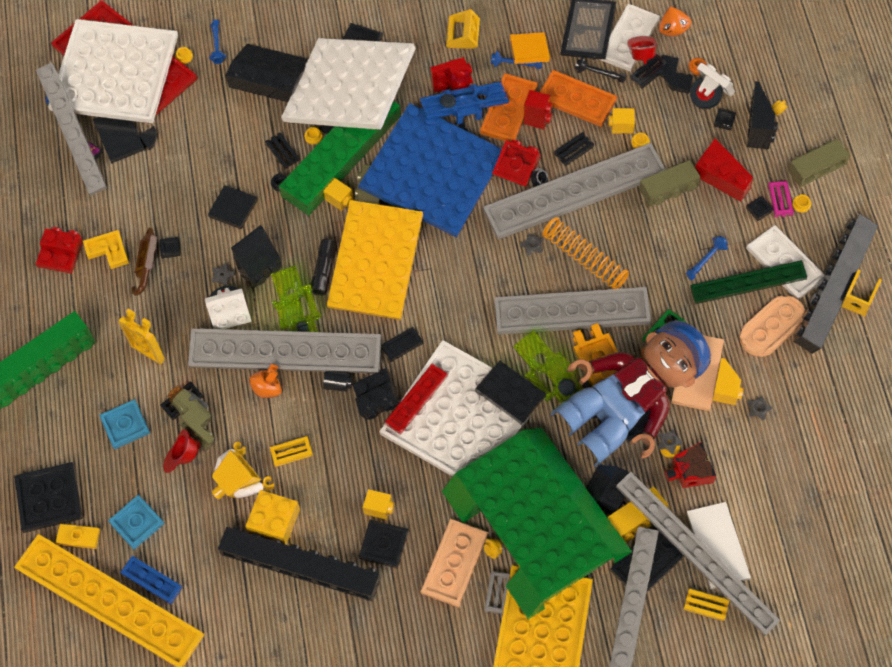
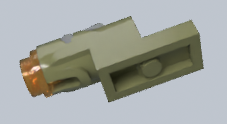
M179 386L174 387L167 397L181 415L183 414L179 425L186 429L195 440H198L204 449L209 450L213 446L215 438H213L214 436L211 431L204 429L211 419V414L207 410L208 404L189 390Z

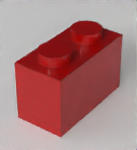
M529 90L524 103L525 125L545 130L546 124H550L552 119L551 110L553 103H550V95Z

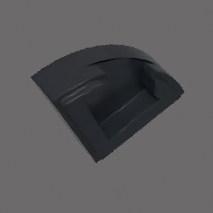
M154 126L139 135L148 150L155 146L157 132Z

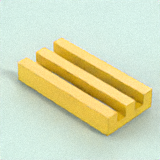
M308 436L270 447L275 467L313 456ZM304 443L306 444L298 448H292L287 451L275 454V452L280 450H284Z
M689 589L684 610L724 621L729 600ZM691 596L697 597V598H701V599H704V600H708V601H711V602H715V603H718V604H722V605H724V606H720V605H716V604L709 603V602H706V601H702V600H699V599L691 598ZM689 603L722 611V614L690 606Z

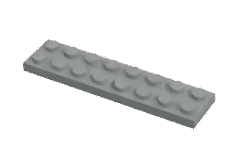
M647 287L495 297L497 335L590 329L591 325L596 323L599 324L600 328L648 325L651 323Z

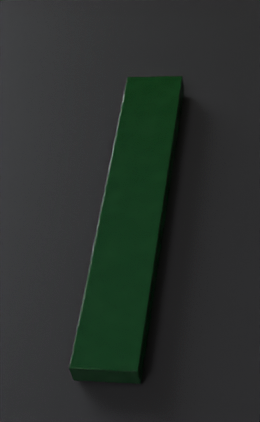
M800 260L690 285L694 304H700L807 280V274L803 261Z

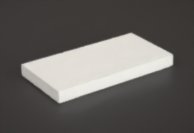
M627 4L610 35L606 59L599 60L631 72L637 60L632 58L627 41L637 36H651L660 16Z
M776 225L768 229L746 247L765 268L800 260L803 261L807 280L782 285L798 300L817 287L818 282L825 275Z
M726 502L687 511L686 515L692 533L741 582L750 580L751 577ZM707 579L710 590L715 589L716 587Z

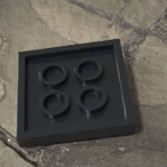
M73 462L14 476L21 531L23 533L83 519Z

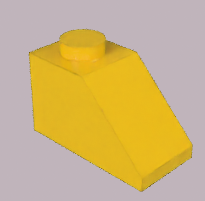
M721 358L712 401L736 405L737 399L742 398L744 388L740 387L741 379L725 358Z

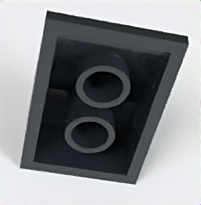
M755 81L750 104L747 147L769 150L770 143H774L778 122H775V113L760 82Z
M261 225L231 247L239 274L253 289L262 285L269 276L276 274L282 267L281 259Z

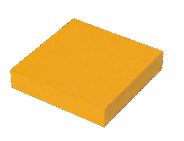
M545 32L510 34L514 64L550 61Z

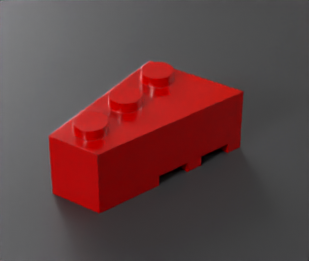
M716 138L695 166L700 175V180L740 202L743 201L751 189L754 177Z

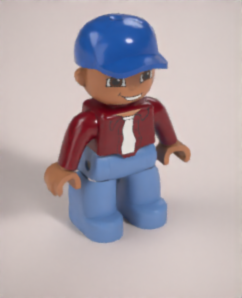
M672 321L660 327L656 333L651 332L645 340L647 345L643 352V359L635 358L626 352H616L589 362L583 359L577 360L569 365L567 372H574L576 368H580L585 372V376L579 381L581 385L590 378L591 373L617 371L594 386L576 392L550 414L554 416L556 413H559L566 420L571 428L569 436L579 430L580 427L595 415L602 423L577 443L578 446L582 443L585 444L595 455L597 462L593 465L594 467H597L622 445L629 431L649 409L650 415L643 431L644 434L637 435L629 443L631 445L637 441L645 443L646 451L641 452L640 459H645L651 455L655 447L653 439L656 438L669 413L670 402L665 394L667 392L666 387L683 386L687 388L695 383V379L707 370L711 362L709 346L702 333L695 327L683 321Z

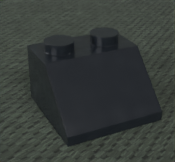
M598 465L586 489L601 510L613 514L622 508L626 497L616 488V485L630 472L618 466Z

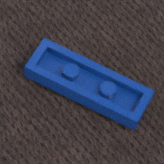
M131 556L120 572L126 578L171 605L183 589L180 584L134 556Z

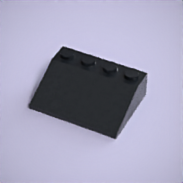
M246 44L232 60L225 76L229 88L289 102L305 71L308 58Z

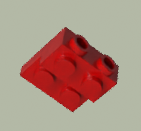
M462 57L430 67L433 92H442L449 88L457 90L469 87V84L473 83L470 63H466L465 58Z
M513 139L511 142L505 140L492 174L527 188L531 173L536 169L541 154L538 152L539 149L528 146V148L523 147L521 142Z
M58 227L45 228L39 244L41 249L35 263L36 266L72 274L83 245V240L79 233L74 230H69L68 233L62 232Z

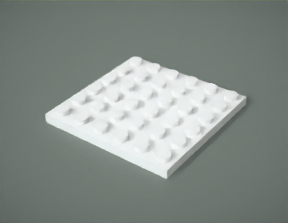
M76 19L58 74L75 114L153 123L177 42V31ZM49 102V110L53 111L51 104Z
M318 38L306 63V68L281 117L283 122L381 130L416 49L414 44Z
M442 340L404 397L431 364L446 372L448 377L401 435L385 424L379 432L383 437L453 477L456 472L519 433L529 417L521 425L477 393L475 388L493 368Z

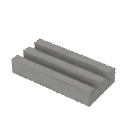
M491 571L484 612L500 613L503 615L507 593L506 584L509 582L510 574ZM497 576L499 578L494 606L490 607L494 578ZM506 578L502 607L498 608L502 580Z

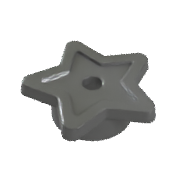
M529 234L528 238L520 243V246L526 249L527 256L534 252L542 253L543 250L540 245L544 239Z
M226 263L220 268H212L214 273L212 283L218 282L226 286L235 273L228 270Z
M762 396L754 401H747L751 409L749 417L758 416L760 419L765 420L766 412L773 408L767 405Z
M675 430L658 433L661 441L658 445L659 450L667 449L671 454H674L675 447L683 443L682 440L677 438Z

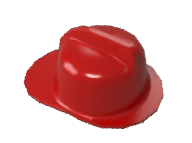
M637 36L627 41L634 60L642 61L646 65L647 60L655 57L658 44L653 37Z
M186 429L179 433L175 443L165 457L163 470L166 473L172 472L178 464L192 462L199 451L201 443L190 437Z

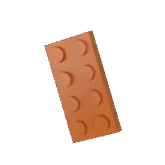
M552 70L540 93L550 95V103H553L552 107L600 127L603 126L617 101L616 95L555 70Z
M504 73L501 83L509 103L489 108L481 126L480 134L511 142L512 139L516 140L523 124L524 103L529 90L536 91L538 83Z

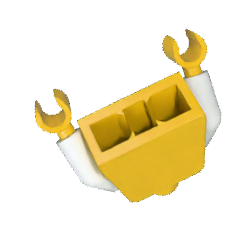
M235 442L233 445L234 449H229L218 457L215 472L212 475V478L218 484L212 490V494L220 500L225 494L229 497L243 498L257 494L263 489L266 491L274 489V483L271 485L266 484L271 481V477L267 476L264 478L263 483L260 482L261 478L242 457L246 453V448L244 446L238 449L241 447L240 442Z

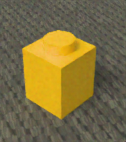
M613 108L612 115L608 117V126H612V133L634 134V108Z
M336 178L323 191L325 200L341 211L349 207L350 200L354 199L352 189Z
M368 489L363 504V512L365 515L387 520L389 514L393 513L395 502L392 501L390 494Z

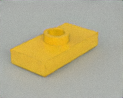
M60 524L56 544L60 546L97 549L100 529Z

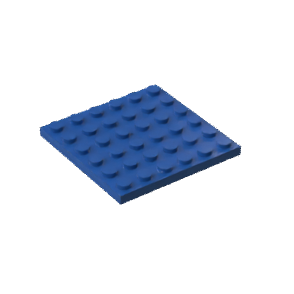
M409 103L361 180L358 188L396 208L423 212L422 221L457 238L491 180L502 148L441 118L427 120L423 109Z

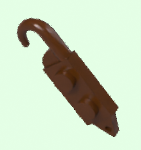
M148 228L144 238L140 240L134 272L140 278V283L137 290L135 286H132V294L134 296L140 295L145 290L149 271L154 265L153 257L157 249V237H155L154 231L151 228Z

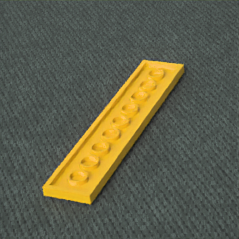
M39 534L14 567L17 571L175 667L185 666L205 636L204 633Z

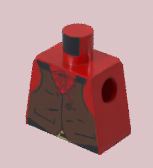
M702 442L675 455L672 461L673 468L664 471L668 482L679 479L682 488L712 484L716 478Z

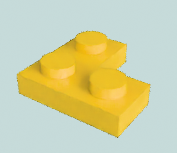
M119 230L83 241L89 260L106 254L111 269L129 264Z

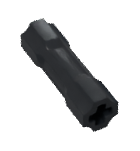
M322 239L320 241L317 263L309 288L310 293L314 295H326L332 259L334 258L337 246L333 240Z

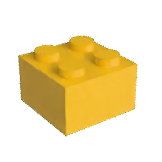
M260 490L245 525L248 533L256 532L261 534L263 538L269 540L275 538L282 541V544L287 545L300 512L298 501Z

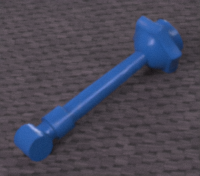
M216 19L210 25L215 51L211 53L209 60L215 64H221L224 62L226 55L219 51V21Z
M496 51L495 54L492 53L491 64H494V67L500 65L501 62L514 64V59L502 58L500 53ZM542 62L519 64L528 65L529 67L535 66L536 69L542 68Z
M724 237L712 238L714 247L698 264L694 265L692 270L686 272L689 280L695 279V274L701 270L717 250L728 249V242Z

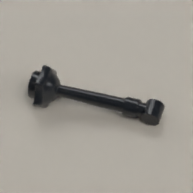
M583 57L581 60L577 59L575 70H578L577 73H581L586 69L615 80L618 79L621 83L625 82V73L618 74L614 71L611 72L589 66Z

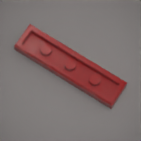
M431 364L386 419L385 425L401 435L445 381L448 374L434 364Z

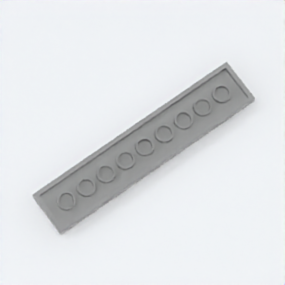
M649 143L483 207V211L499 240L640 186V180L666 169L653 145Z
M191 328L188 366L191 368L267 370L272 363L278 366L277 370L376 373L380 371L381 334Z

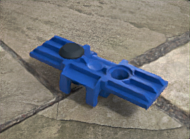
M501 82L481 86L469 85L467 88L452 91L443 90L442 94L419 99L427 120L453 115L456 116L457 125L462 124L464 116L475 114V121L481 120L482 108L509 103ZM483 94L486 96V99L481 100L477 96Z

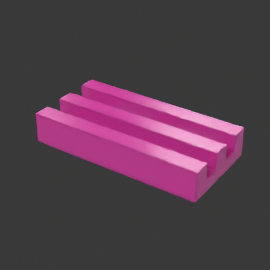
M787 181L769 182L768 190L774 218H777L779 215L782 217H786V215L793 216L794 211ZM780 186H783L788 210L784 208ZM774 187H776L780 210H778Z

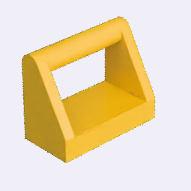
M472 9L449 16L447 48L473 49L478 47L480 18ZM455 22L464 23L463 37L454 39Z

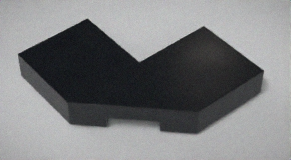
M662 55L661 58L668 63L669 68L660 74L661 78H664L671 91L689 94L693 76L676 73L679 58Z

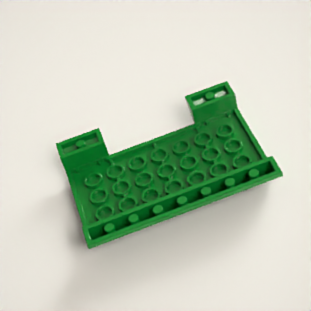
M542 428L527 429L517 433L456 472L442 490L443 495L462 523L479 514L480 509L519 566V570L506 584V588L528 620L546 609L545 602L612 559L616 563L632 553L629 546Z

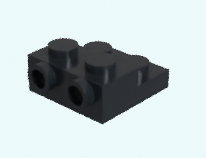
M387 368L352 384L357 397L355 401L360 416L366 420L374 419L384 411H391L400 403L392 377Z

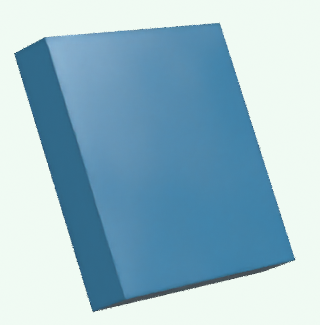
M135 399L99 415L114 450L150 434Z
M139 494L108 520L110 525L133 550L165 524Z

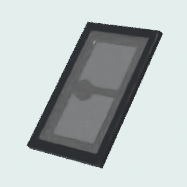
M571 0L560 56L605 60L617 2L608 0Z

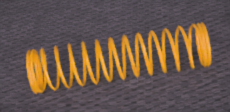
M558 217L548 222L543 230V237L547 240L551 239L552 244L557 243L558 248H562L563 252H568V256H573L575 261L579 260L580 265L585 264V269H590L592 274L596 273L597 278L602 277V282L608 281V286H612V289H619L624 284L629 275L627 269H624L616 277L613 284L609 285L610 279L617 274L621 265H618L612 271L609 279L604 281V275L611 270L615 260L609 263L603 275L598 276V271L608 262L609 256L603 259L597 271L592 272V268L600 261L604 252H600L591 267L587 268V263L597 253L598 247L592 250L586 262L581 263V259L591 249L592 243L586 246L580 258L575 259V255L584 247L587 239L582 240L574 254L570 255V250L579 242L581 235L576 236L569 249L565 251L564 246L574 237L575 230L567 236L562 246H558V242L566 236L570 226H567L559 235L558 240L553 242V238L563 228L564 222L560 223ZM556 221V224L554 225V227L552 228V230L548 233L549 228H550L551 225ZM562 224L561 228H560V229L558 230V232L555 234L556 230H557V229L559 228V226Z

